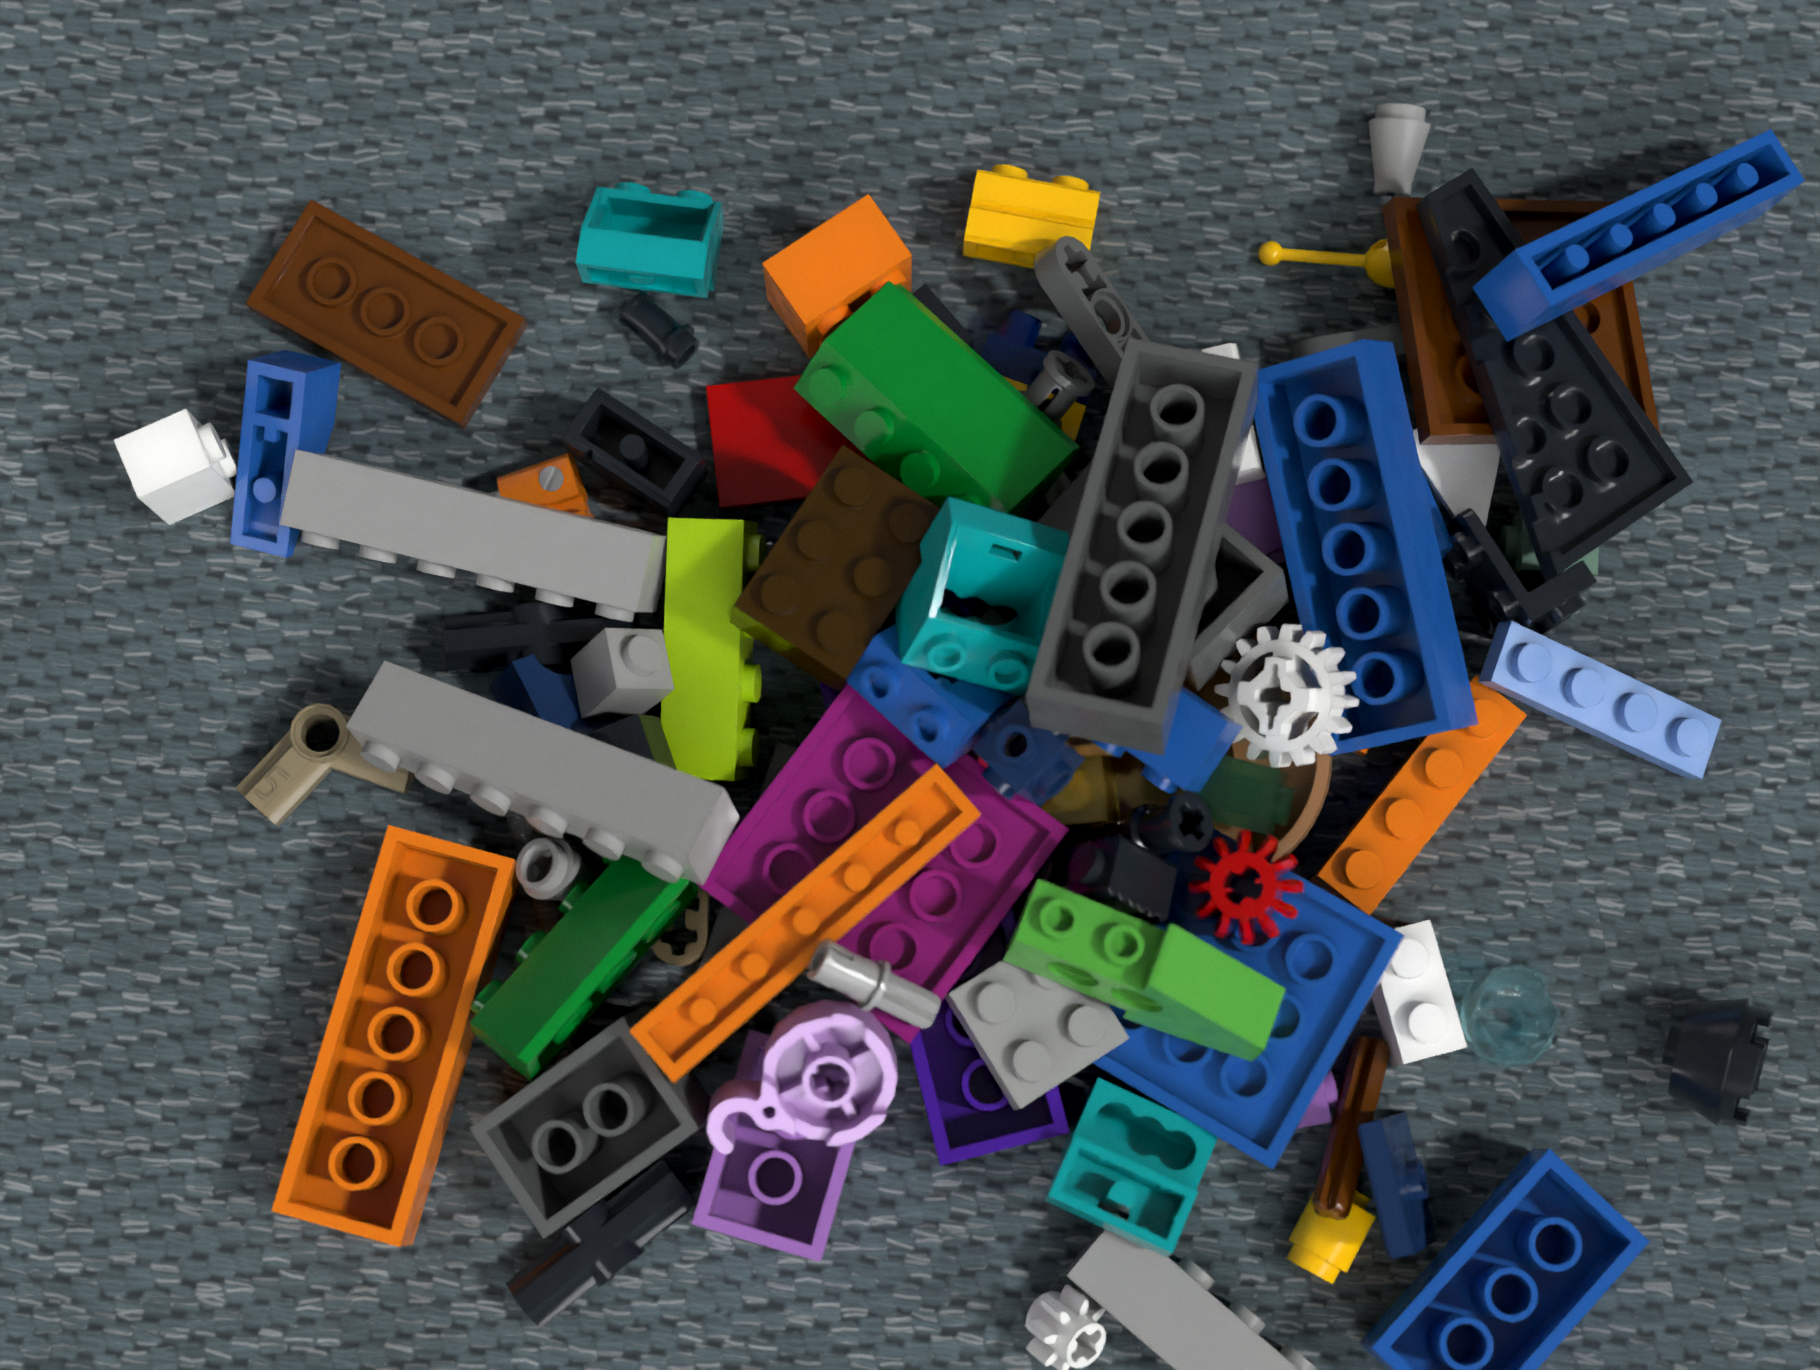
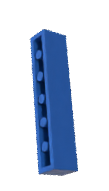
M1770 129L1514 250L1476 283L1473 289L1508 342L1759 218L1805 182V180Z

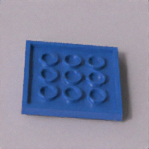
M1214 829L1210 843L1201 851L1184 853L1180 850L1171 851L1169 856L1165 858V860L1174 864L1178 869L1168 918L1161 923L1151 925L1166 930L1170 923L1174 924L1286 988L1265 1050L1251 1062L1123 1018L1125 1010L1109 1004L1130 1039L1092 1063L1267 1167L1274 1169L1406 936L1291 871L1282 875L1281 879L1300 880L1304 882L1305 890L1299 894L1283 893L1281 901L1293 905L1298 909L1299 914L1293 920L1275 910L1271 917L1279 926V936L1274 939L1268 937L1258 921L1255 922L1254 943L1252 945H1244L1239 938V920H1237L1233 930L1225 939L1215 936V925L1223 912H1219L1210 919H1198L1195 910L1199 905L1212 899L1211 895H1196L1188 890L1189 882L1210 880L1211 873L1199 869L1194 864L1198 855L1205 856L1216 864L1222 859L1214 849L1213 840L1222 836L1230 844L1233 852H1238V841ZM1253 870L1247 878L1239 875L1233 878L1230 887L1239 892L1238 895L1232 897L1235 903L1240 905L1245 897L1253 898L1254 900L1260 897L1263 887L1255 883V880L1261 877L1259 872Z

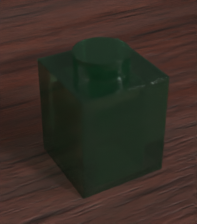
M1224 755L1201 791L1193 793L1201 797L1208 805L1213 822L1242 830H1249L1265 836H1273L1276 824L1286 826L1295 788L1286 786L1288 773L1281 769Z

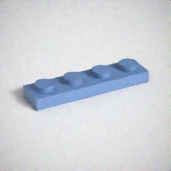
M1513 621L1498 623L1478 680L1479 683L1689 779L1703 778L1722 721Z

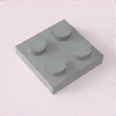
M1003 959L945 996V999L1014 1111L1026 1106L1130 1039L1108 1003L1003 961Z

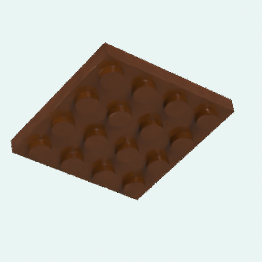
M1392 197L1382 207L1419 444H1497L1416 209V205L1424 197ZM1495 199L1526 244L1617 202ZM1633 280L1573 309V311L1660 434Z

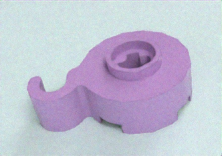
M821 1000L797 1007L777 1023L765 1044L762 1079L752 1081L750 1079L737 1078L726 1081L715 1090L710 1099L707 1124L710 1142L722 1154H729L733 1151L735 1125L727 1116L735 1112H744L750 1115L755 1123L764 1130L782 1129L793 1136L797 1132L809 1139L826 1140L827 1146H839L862 1139L882 1124L887 1115V1108L895 1096L898 1077L897 1059L889 1033L873 1014L859 1009L858 1006L850 1002ZM824 1063L842 1066L841 1079L832 1082L826 1074L815 1077L813 1073L818 1072V1066Z

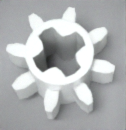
M1065 1285L1061 1293L1049 1291L1042 1294L1033 1302L1027 1313L1025 1327L1035 1336L1027 1345V1351L1046 1367L1052 1365L1057 1370H1069L1070 1366L1083 1368L1091 1364L1099 1356L1105 1345L1106 1331L1096 1321L1102 1317L1106 1310L1085 1292L1080 1294L1070 1285Z

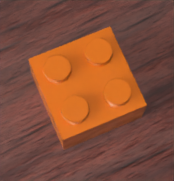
M869 194L762 263L767 299L808 358L814 356L823 341L888 281L895 285L901 284L909 292L912 290V254Z

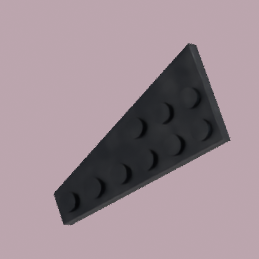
M1471 168L1426 195L1416 205V209L1544 581L1547 582L1692 484L1693 481L1573 310L1508 342L1506 341L1474 291L1473 286L1514 250L1526 245V243L1475 170Z

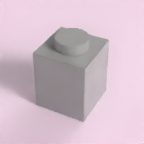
M604 628L570 660L582 720H622L637 714L645 715L674 690L662 630Z

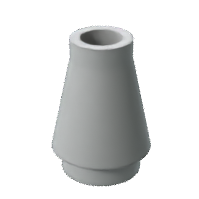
M1386 103L1376 106L1375 118L1368 121L1375 180L1374 195L1386 196L1388 192H1392L1395 197L1411 196L1412 182L1431 127L1425 122L1426 109L1401 103Z
M553 836L530 841L521 850L516 862V875L526 893L533 898L542 900L564 901L568 894L582 880H586L592 885L603 873L592 867L565 840Z

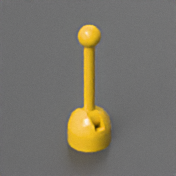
M1387 239L1377 241L1365 255L1282 248L1275 241H1267L1259 248V259L1268 266H1274L1280 261L1364 267L1368 277L1375 284L1386 288H1395Z

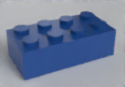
M1531 1149L1359 1343L1387 1370H1537L1650 1241L1551 1149Z

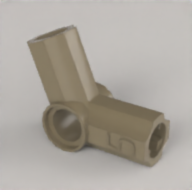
M317 703L306 706L297 713L291 723L289 732L235 789L276 826L280 827L332 770L407 795L414 781L415 773L400 767L397 768L395 773H389L367 762L360 755L363 749L346 727L352 716L341 713L331 705ZM323 722L338 724L340 733L335 746L323 752L310 749L308 742L309 734L315 726Z

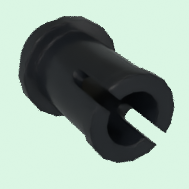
M645 291L635 295L620 313L621 318L619 322L623 326H627L657 353L656 361L662 366L669 364L674 369H679L695 354L699 347L700 341L693 336L695 329L688 323L681 326L656 304Z

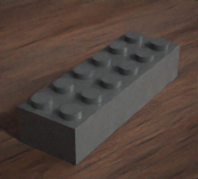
M1128 338L1026 694L1031 727L1164 756L1257 405L1258 363Z

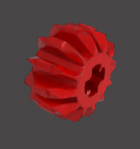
M1240 830L1237 838L1238 852L1234 853L1230 844L1222 836H1218L1213 840L1214 849L1222 858L1217 864L1205 856L1198 855L1194 864L1199 869L1211 873L1209 881L1195 880L1189 882L1188 890L1196 895H1211L1212 899L1199 905L1195 910L1198 919H1210L1219 912H1223L1215 925V936L1225 939L1233 930L1237 920H1239V938L1241 943L1252 945L1255 939V922L1259 921L1268 937L1274 939L1280 935L1279 926L1271 917L1275 910L1289 919H1296L1299 914L1298 909L1291 904L1281 901L1283 893H1303L1305 885L1300 880L1281 879L1282 875L1293 870L1298 865V861L1293 854L1284 855L1270 863L1279 844L1275 837L1268 835L1262 841L1256 854H1254L1252 832ZM1253 870L1259 872L1261 877L1256 879L1255 883L1263 887L1260 897L1257 900L1245 897L1240 905L1235 903L1232 897L1238 895L1239 892L1230 887L1233 878L1236 875L1247 878Z

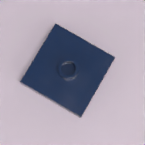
M1402 1112L1359 1124L1360 1128H1357L1387 1255H1390L1391 1259L1413 1255L1437 1241L1427 1200L1429 1189L1425 1170L1420 1159H1417L1407 1114Z

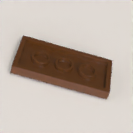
M310 199L245 303L252 312L463 430L528 326L526 319L312 199Z

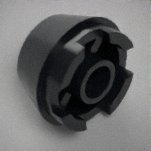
M1749 998L1691 1002L1682 1028L1671 1026L1665 1045L1662 1064L1672 1066L1669 1095L1716 1126L1722 1120L1746 1127L1751 1110L1739 1107L1741 1098L1750 1100L1751 1094L1754 1095L1755 1091L1758 1090L1769 1039L1756 1036L1758 1025L1769 1028L1772 1024L1774 1011L1750 1006Z

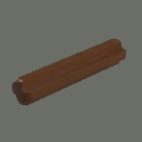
M1363 1035L1356 1038L1353 1042L1312 1199L1315 1213L1323 1218L1344 1220L1350 1214L1364 1158L1357 1128H1360L1359 1124L1374 1119L1390 1056L1387 1042L1380 1038H1371Z

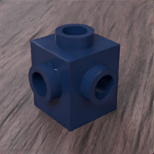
M1019 700L1011 708L1005 707L999 710L987 721L981 732L983 738L973 748L988 764L981 773L982 776L1009 801L1016 794H1019L1039 807L1048 799L1059 794L1068 785L1074 775V771L1085 760L1067 741L1072 735L1031 727L1028 706Z

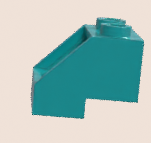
M630 182L616 183L614 189L597 187L581 225L576 266L582 282L707 298L708 291L715 290L725 222L722 203L713 201V198L708 194L693 190H681L676 192L675 196L653 194L646 186Z
M948 496L920 543L922 563L894 608L901 663L1022 696L1030 684L1069 547L1070 539L1068 532ZM1013 549L1020 551L1018 557H1014ZM944 588L955 592L961 598H980L992 607L999 605L1008 606L1017 612L1016 616L1010 622L998 626L988 625L977 616H958L949 608H940Z
M1098 1078L1087 1092L1061 1152L1044 1201L1167 1258L1173 1253L1199 1192L1197 1187L1218 1137L1181 1115ZM1099 1201L1129 1214L1128 1220H1123L1098 1208Z

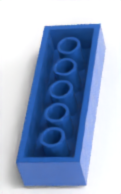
M1362 339L1259 369L1258 400L1254 420L1299 622L1304 633L1303 636L1308 631L1324 632L1326 638L1322 650L1342 647L1346 653L1337 664L1339 671H1353L1357 676L1354 681L1344 685L1345 695L1359 699V706L1344 708L1342 712V717L1353 727L1350 733L1330 734L1335 741L1337 750L1329 753V756L1478 725V718L1393 342Z

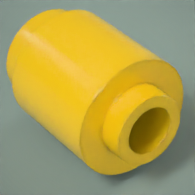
M1356 1190L1350 1214L1344 1220L1323 1218L1316 1214L1312 1203L1313 1192L1288 1239L1289 1242L1293 1243V1246L1286 1259L1332 1285L1340 1270L1347 1273L1376 1219L1375 1216L1365 1211L1370 1199Z

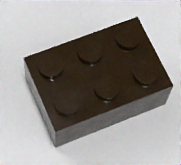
M842 445L734 604L730 623L840 694L873 637L882 631L894 613V608L922 563L920 543L940 508Z

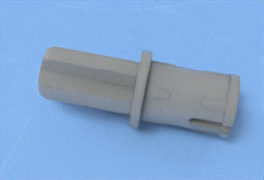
M824 939L818 945L809 962L808 969L810 971L807 973L809 979L848 995V997L857 1001V1006L863 1011H870L875 1006L916 1027L928 1028L933 1023L940 1008L941 1001L938 995L891 973V964L883 959L874 962L849 951L831 939Z

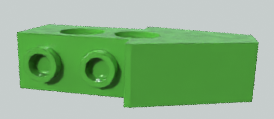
M1040 879L1036 881L1026 899L1003 961L1125 1010L1123 1018L1251 1062L1265 1050L1286 990L1281 985L1174 924L1170 923L1166 930H1163Z

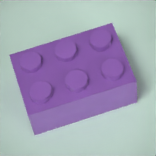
M753 1030L748 1031L735 1079H750L752 1081L762 1079L765 1044L770 1035ZM824 1063L819 1065L818 1072L813 1074L815 1077L826 1074L832 1082L841 1079L842 1066ZM744 1112L731 1113L727 1117L735 1125L733 1151L729 1154H722L714 1147L692 1224L821 1262L856 1141L839 1146H827L826 1140L809 1139L797 1132L793 1136L782 1129L764 1130L755 1123L750 1115Z

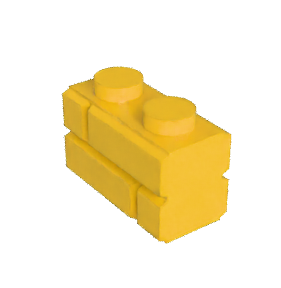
M994 165L991 168V172L978 169L965 230L963 256L1034 269V259L1037 253L1064 236L1075 237L1090 251L1100 192L1088 190L1089 184L1086 181L1071 176H1056L1052 179V183L1028 179V173L1025 170L1011 165Z

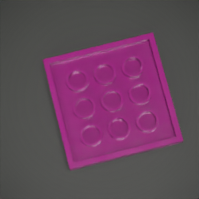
M847 683L726 842L704 885L696 883L697 886L751 925L936 765V763ZM968 754L963 755L942 770L978 809L981 817L837 942V944L847 948L849 951L874 962L880 959L891 964V973L938 995L941 1002L1069 830L1044 810L1019 794H1016L1011 801L1006 799L982 776L981 773L986 768ZM840 992L842 995H844L846 998H848L850 1001H852L854 1004L857 1005V1001H856V1000H854V999L848 997V995H846V994ZM875 1006L870 1011H867L873 1014L883 1026L909 1045L922 1029Z

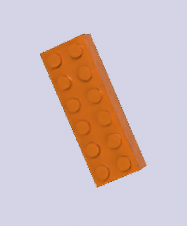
M388 825L273 1203L272 1212L398 1247L413 1245L475 1036L469 1022L476 1014L470 1007L478 995L491 982L520 884L516 875L517 861L515 859Z

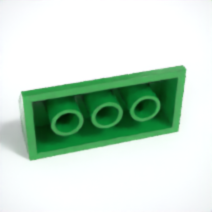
M888 281L823 341L794 386V389L882 471L940 509L949 496L1028 520L1080 448L1077 443L901 284L895 285L891 281Z
M624 854L621 855L619 860L604 857L602 861L608 867L592 885L586 880H582L568 894L559 907L564 917L548 934L539 929L521 947L515 956V960L521 965L507 981L502 984L498 979H494L474 1000L470 1009L476 1015L469 1022L472 1032L532 1083L544 1072L703 889L697 886L696 882L680 877L677 883L662 880L643 868L641 865L642 861Z

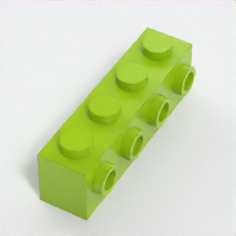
M668 518L664 641L674 690L661 700V725L678 771L702 780L737 781L749 777V767H756L759 757V732L757 728H750L751 702L757 703L761 695L762 672L760 664H753L754 638L731 624L730 620L734 604L766 559V539L764 535L757 534L758 522L725 519Z

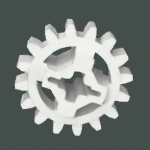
M1283 624L1280 632L1276 626L1257 628L1258 641L1253 638L1239 639L1236 642V646L1242 658L1240 660L1223 659L1221 663L1222 668L1232 675L1230 683L1215 685L1214 692L1228 697L1229 706L1220 711L1243 726L1233 743L1250 741L1247 758L1250 760H1261L1269 755L1270 766L1274 768L1288 767L1292 760L1296 766L1315 763V751L1319 754L1333 753L1337 750V747L1330 734L1350 733L1353 727L1342 717L1343 709L1359 706V699L1345 695L1344 685L1351 683L1357 678L1356 673L1353 671L1340 672L1337 664L1342 660L1346 652L1342 647L1322 650L1326 634L1322 631H1308L1303 636L1302 625ZM1265 662L1264 670L1256 676L1259 668ZM1282 690L1290 692L1291 701L1282 700ZM1319 712L1314 724L1307 731L1308 721Z

